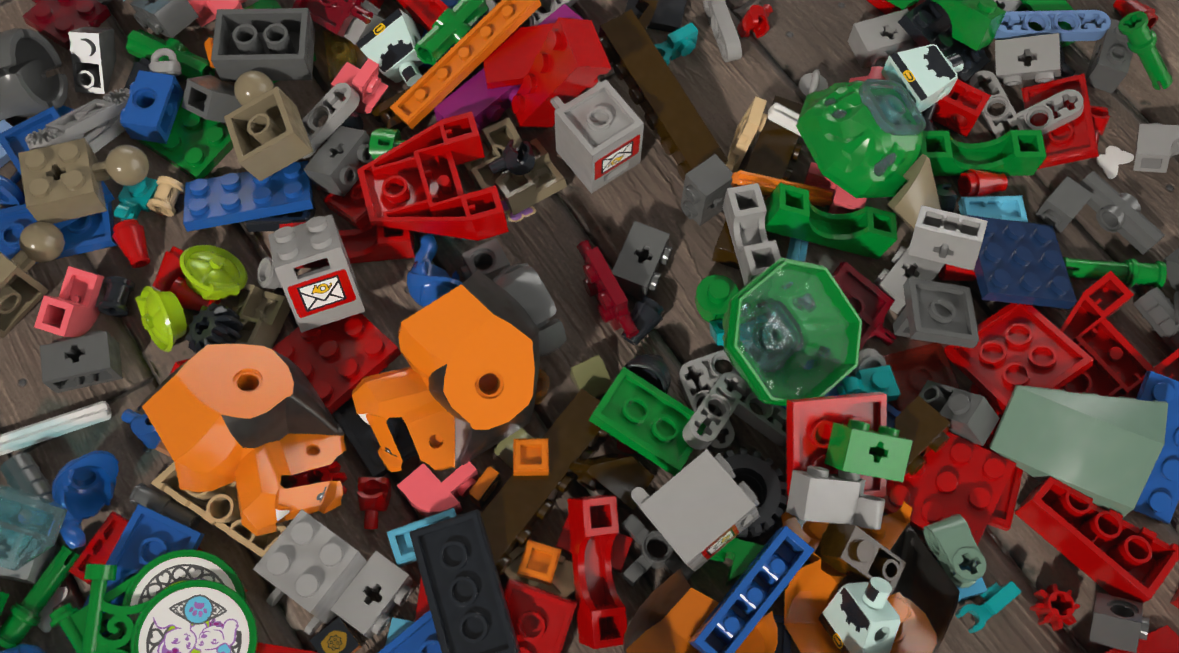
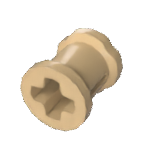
M159 176L156 181L158 185L153 199L148 200L147 206L155 213L172 217L176 212L174 206L178 196L184 193L185 186L171 177Z

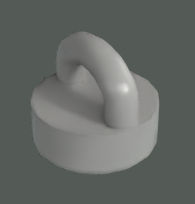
M161 48L152 54L151 63L148 64L150 72L175 75V77L182 74L180 62L177 61L174 51L169 48ZM168 56L169 61H159V58Z
M816 69L813 73H808L801 77L797 93L805 101L806 96L811 92L827 89L828 83L820 75V71Z
M272 257L262 259L258 267L257 280L262 288H282L274 269Z
M867 348L859 352L858 366L852 372L856 375L862 369L885 366L886 361L878 351Z

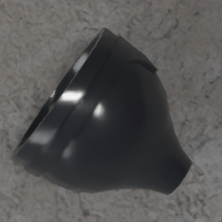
M638 355L625 364L624 367L667 394L671 383V376L668 366L660 355Z

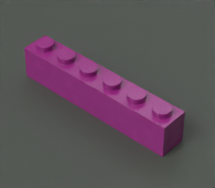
M563 4L538 25L555 23L558 17L582 18L566 4ZM483 68L434 108L436 122L472 111L480 134L483 128L491 122H496L503 112L512 105V99L517 94L521 85L487 89Z

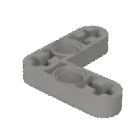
M703 0L705 13L723 60L730 62L741 59L742 48L740 39L727 8L726 0Z
M988 70L979 71L971 77L969 85L983 92L984 90L979 88V82L984 81L989 86L991 96L981 113L995 139L1005 134L1002 124L1006 121L1010 130H1042V135L1075 120L1082 114L1084 109L1082 95L1076 90L1067 89L1016 113L993 72ZM1069 100L1070 103H1074V109L1069 110L1067 107H1064L1063 102ZM995 103L1004 104L1006 107L1004 113L999 116L990 115L988 109ZM1052 106H1054L1055 112L1057 111L1058 118L1054 119L1053 111L1050 108ZM1037 113H1044L1049 119L1043 126H1034L1030 123L1032 116Z
M338 83L332 87L302 119L313 152L301 159L313 155L359 105L360 96L358 92L347 83ZM328 115L326 123L318 127L320 118Z
M749 340L738 344L745 357L748 356L750 350L754 354H760L756 363L753 358L747 360L756 373L761 371L769 358L767 346L758 340ZM724 349L691 360L680 369L678 377L679 386L689 409L694 412L697 409V402L705 398L712 386L722 375L717 372L714 364L722 359L731 363ZM732 365L733 370L731 371V373H735L740 376L739 372ZM689 371H692L694 375H701L698 380L700 392L696 394V386L693 380H686ZM715 406L712 414L719 417L722 416L721 410ZM729 419L719 432L720 434H726L723 443L720 444L717 439H714L707 447L711 452L723 453L732 445L735 434Z
M727 372L718 378L682 431L683 438L690 447L697 450L706 449L717 437L731 414L734 413L775 444L787 446V410L780 405L766 404L760 401L743 378L735 373ZM727 386L732 389L731 392L726 389ZM742 396L746 398L743 402L740 401ZM749 403H755L760 406L763 415L754 413ZM708 404L717 406L721 410L722 416L713 415L708 409ZM771 416L773 419L769 422L767 419ZM704 423L708 427L701 436L697 433V430ZM782 426L786 428L785 432L781 429Z

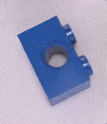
M139 70L135 82H132L130 86V96L126 107L121 110L120 123L131 139L167 144L184 91L175 75Z

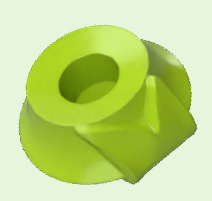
M196 245L187 248L180 256V267L185 275L187 285L205 300H219L230 296H237L247 283L248 275L244 265L236 256L225 249L212 245Z
M145 286L141 295L135 298L141 314L142 324L145 330H148L156 346L165 352H170L176 340L186 334L187 324L183 308L178 298L172 292L157 291L150 286Z

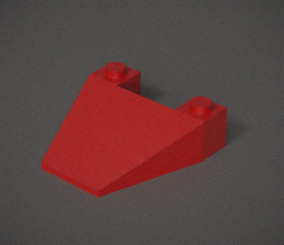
M472 111L438 121L357 169L371 225L476 241L509 232L496 185L464 194L456 165L485 157Z
M1111 270L1083 292L1060 328L1065 335L1089 354L1094 361L1092 367L1059 390L1136 399L1147 371H1153L1179 381V348L1153 367L1107 320L1108 317L1129 302L1134 296Z

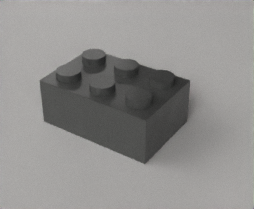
M217 9L211 61L221 81H236L241 74L252 70L266 74L272 81L312 80L316 30L309 9Z

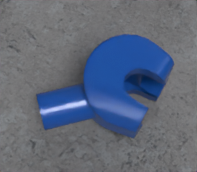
M131 409L125 410L121 417L122 421L130 424L132 432L145 447L155 449L161 438L146 413L139 414Z

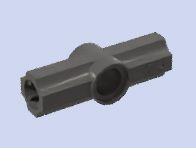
M1095 171L1089 173L1079 183L1094 194L1087 204L1096 212V219L1099 225L1108 232H1118L1142 255L1148 252L1165 236L1140 213L1141 206L1134 196L1128 193L1119 194Z

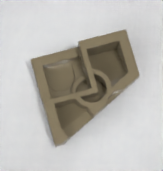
M509 117L482 130L480 138L485 157L462 164L479 190L492 187L495 184V180L505 171L504 169L494 175L489 167V163L503 156L502 153L510 140H514L513 148L519 147L522 142Z
M536 138L530 141L535 155L533 169L524 175H515L507 170L502 172L495 180L501 196L513 215L567 187L565 178L553 165L548 152Z
M924 154L903 175L908 182L887 204L913 232L921 205L941 210L931 162Z
M246 283L245 287L239 292L238 307L232 308L240 316L239 321L243 324V328L239 331L242 338L236 340L235 344L259 345L272 349L291 307L286 296L267 292L255 285Z

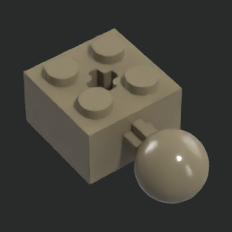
M252 70L241 74L235 82L234 93L242 106L224 116L239 164L259 181H262L313 152L298 108L278 86L274 88L272 80L260 71Z
M85 138L18 153L26 208L37 222L43 221L51 224L107 211L101 181L112 179L120 185L133 186L142 182L149 171L147 156L139 148L132 145L117 146L109 152L106 161L98 162L97 157Z
M39 221L26 226L19 237L21 250L12 259L0 252L1 338H4L49 291L27 271L36 262H50L61 255L65 245L64 236L60 229L51 223Z

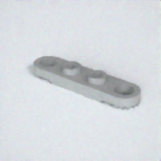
M120 88L119 92L117 89L114 92L110 91L109 94L103 96V99H94L46 124V128L43 130L38 129L39 132L33 131L25 137L29 150L82 139L84 133L94 128L106 126L109 124L110 119L120 115L121 110L126 107L130 96V89L125 88L123 90V88Z

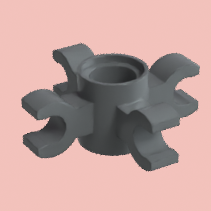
M633 514L622 523L621 529L641 546L640 557L628 567L622 577L632 587L650 568H664L672 576L682 567L686 580L688 581L692 577L694 572L673 554L674 549L659 531L649 532ZM655 542L660 543L665 547L666 554L660 558L653 557L647 550L648 545Z

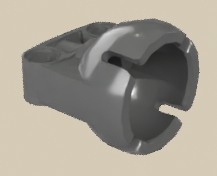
M13 28L0 32V121L14 116L31 118L52 106L57 111L67 99L68 81L66 75L56 74L48 78L46 77L47 71L62 66L60 57L49 41L36 31Z
M528 263L514 264L502 270L492 280L523 306L539 329L540 357L557 351L566 342V334L562 322L557 318L550 322L548 318L556 314L555 304L539 275Z

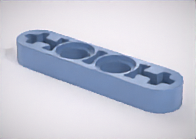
M1100 10L1008 11L1005 13L994 38L996 40L1059 33L1060 42L1096 41L1105 35L1111 25V20L1105 12ZM1036 22L1042 26L1043 30L1035 31L1029 27L1028 23ZM1058 22L1069 23L1072 30L1061 29Z

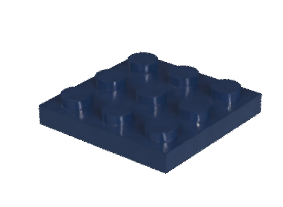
M967 215L988 221L974 268L982 300L1071 309L1077 303L1052 225Z

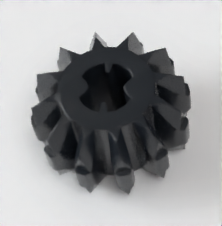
M212 303L208 307L202 306L199 314H193L194 320L191 324L187 325L190 331L185 337L189 341L188 348L193 350L194 353H198L206 345L235 344L236 340L242 338L239 331L243 328V324L239 321L240 316L234 310L221 304Z

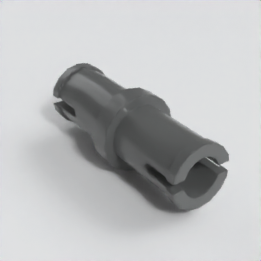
M143 483L138 484L130 495V503L143 505L193 529H196L201 521L200 515L181 505L170 495L164 496Z

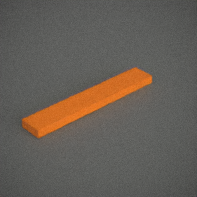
M501 0L390 106V109L406 125L413 129L542 5L540 0Z

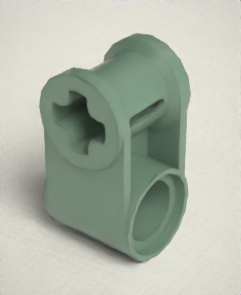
M955 514L924 527V537L930 550L957 588H969L984 575L987 566L986 560L972 537L967 522L960 514ZM961 564L962 567L969 566L971 572L969 570L962 571L959 565Z

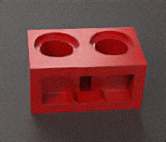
M957 79L950 93L936 102L937 105L932 120L967 137L991 95Z

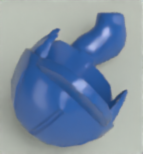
M429 233L419 237L421 246L415 255L414 264L407 274L409 293L413 300L422 307H426L463 283L460 281L457 270L451 278L445 270L432 264L431 261L437 254L438 246L433 234Z
M102 450L93 451L79 458L72 459L58 471L52 482V498L57 509L63 514L60 534L71 549L83 547L86 543V536L81 526L82 520L97 515L104 505H111L110 502L113 499L119 468L118 459L110 452Z

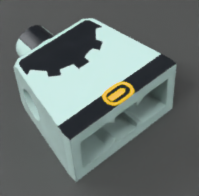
M399 8L356 43L369 59L379 64V71L395 83L404 79L407 86H412L422 77L418 67L423 62L417 57L414 49L417 42L421 40L414 20Z
M930 44L889 55L881 73L888 84L902 94L913 115L917 116L950 93L958 79L957 72L963 69V60L956 53L945 57L937 45Z
M873 577L869 582L843 585L820 615L818 620L841 653H890L901 621L900 616L887 600L892 587L885 579Z

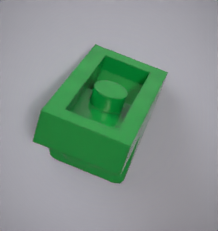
M734 538L710 558L720 562H724L725 558L731 559L725 586L733 583L742 575L764 545Z

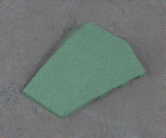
M1016 385L989 447L1002 457L1017 463V467L1041 483L1051 476L1092 498L1095 505L1107 511L1112 509L1125 517L1135 508L1165 444L1168 403L1166 401H1144L1130 397L1119 396L1118 398L1100 396L1095 393H1073L1059 389Z

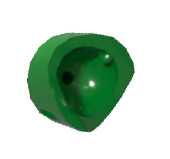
M388 128L372 131L369 143V154L372 158L376 159L405 142L401 140L400 131Z
M717 274L707 276L701 280L695 294L696 308L701 317L707 322L722 320L723 315L727 312L730 299L739 292L737 285L732 279Z

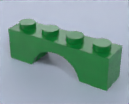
M920 0L886 1L904 10ZM932 0L942 6L947 12L952 24V38L975 51H979L992 43L1006 13L1005 10L997 7V3L993 0Z
M1010 130L997 139L982 143H962L956 141L950 136L949 131H922L923 139L920 152L921 155L924 154L930 159L933 176H960L969 169L1004 173L1006 176H1033L1046 158L1042 130Z
M779 183L764 202L767 210L765 229L768 232L874 259H879L897 240L896 213L869 206L846 214L826 213L818 210L810 203L809 190Z

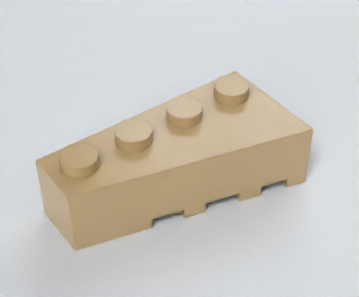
M174 462L151 482L152 485L164 491L260 557L265 555L290 524L289 521L278 523L277 532L256 536L241 524L236 481L213 491L193 492L180 490Z

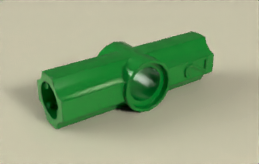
M460 0L452 9L447 8L432 25V29L415 45L414 49L417 57L424 64L433 66L487 12L489 8L486 5V0Z
M141 29L137 31L132 30L127 37L125 48L129 54L140 59L143 57L151 61L152 54L161 48H169L174 51L177 61L181 65L182 74L179 77L185 80L215 75L216 69L210 67L208 60L191 53L185 45L176 39L168 38L165 41ZM162 56L159 58V61H169V57Z

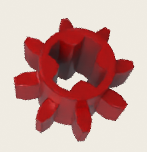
M1057 584L1047 586V592L1040 589L1033 593L1038 601L1036 605L1030 607V610L1036 612L1039 618L1037 624L1051 623L1053 631L1063 629V623L1072 625L1077 622L1072 614L1076 609L1080 608V605L1076 604L1071 597V589L1066 592L1058 591Z

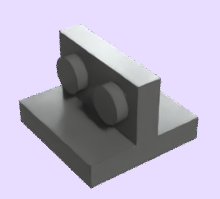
M908 277L903 284L906 307L893 323L894 335L910 337V339L974 348L979 342V335L970 287Z

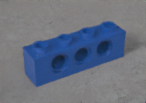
M787 526L778 529L688 643L699 653H735L811 556L814 549Z

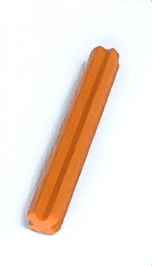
M742 170L734 172L731 176L732 187L759 183L762 195L770 196L777 185L783 183L809 190V201L812 205L825 207L826 205H831L833 193L829 189Z

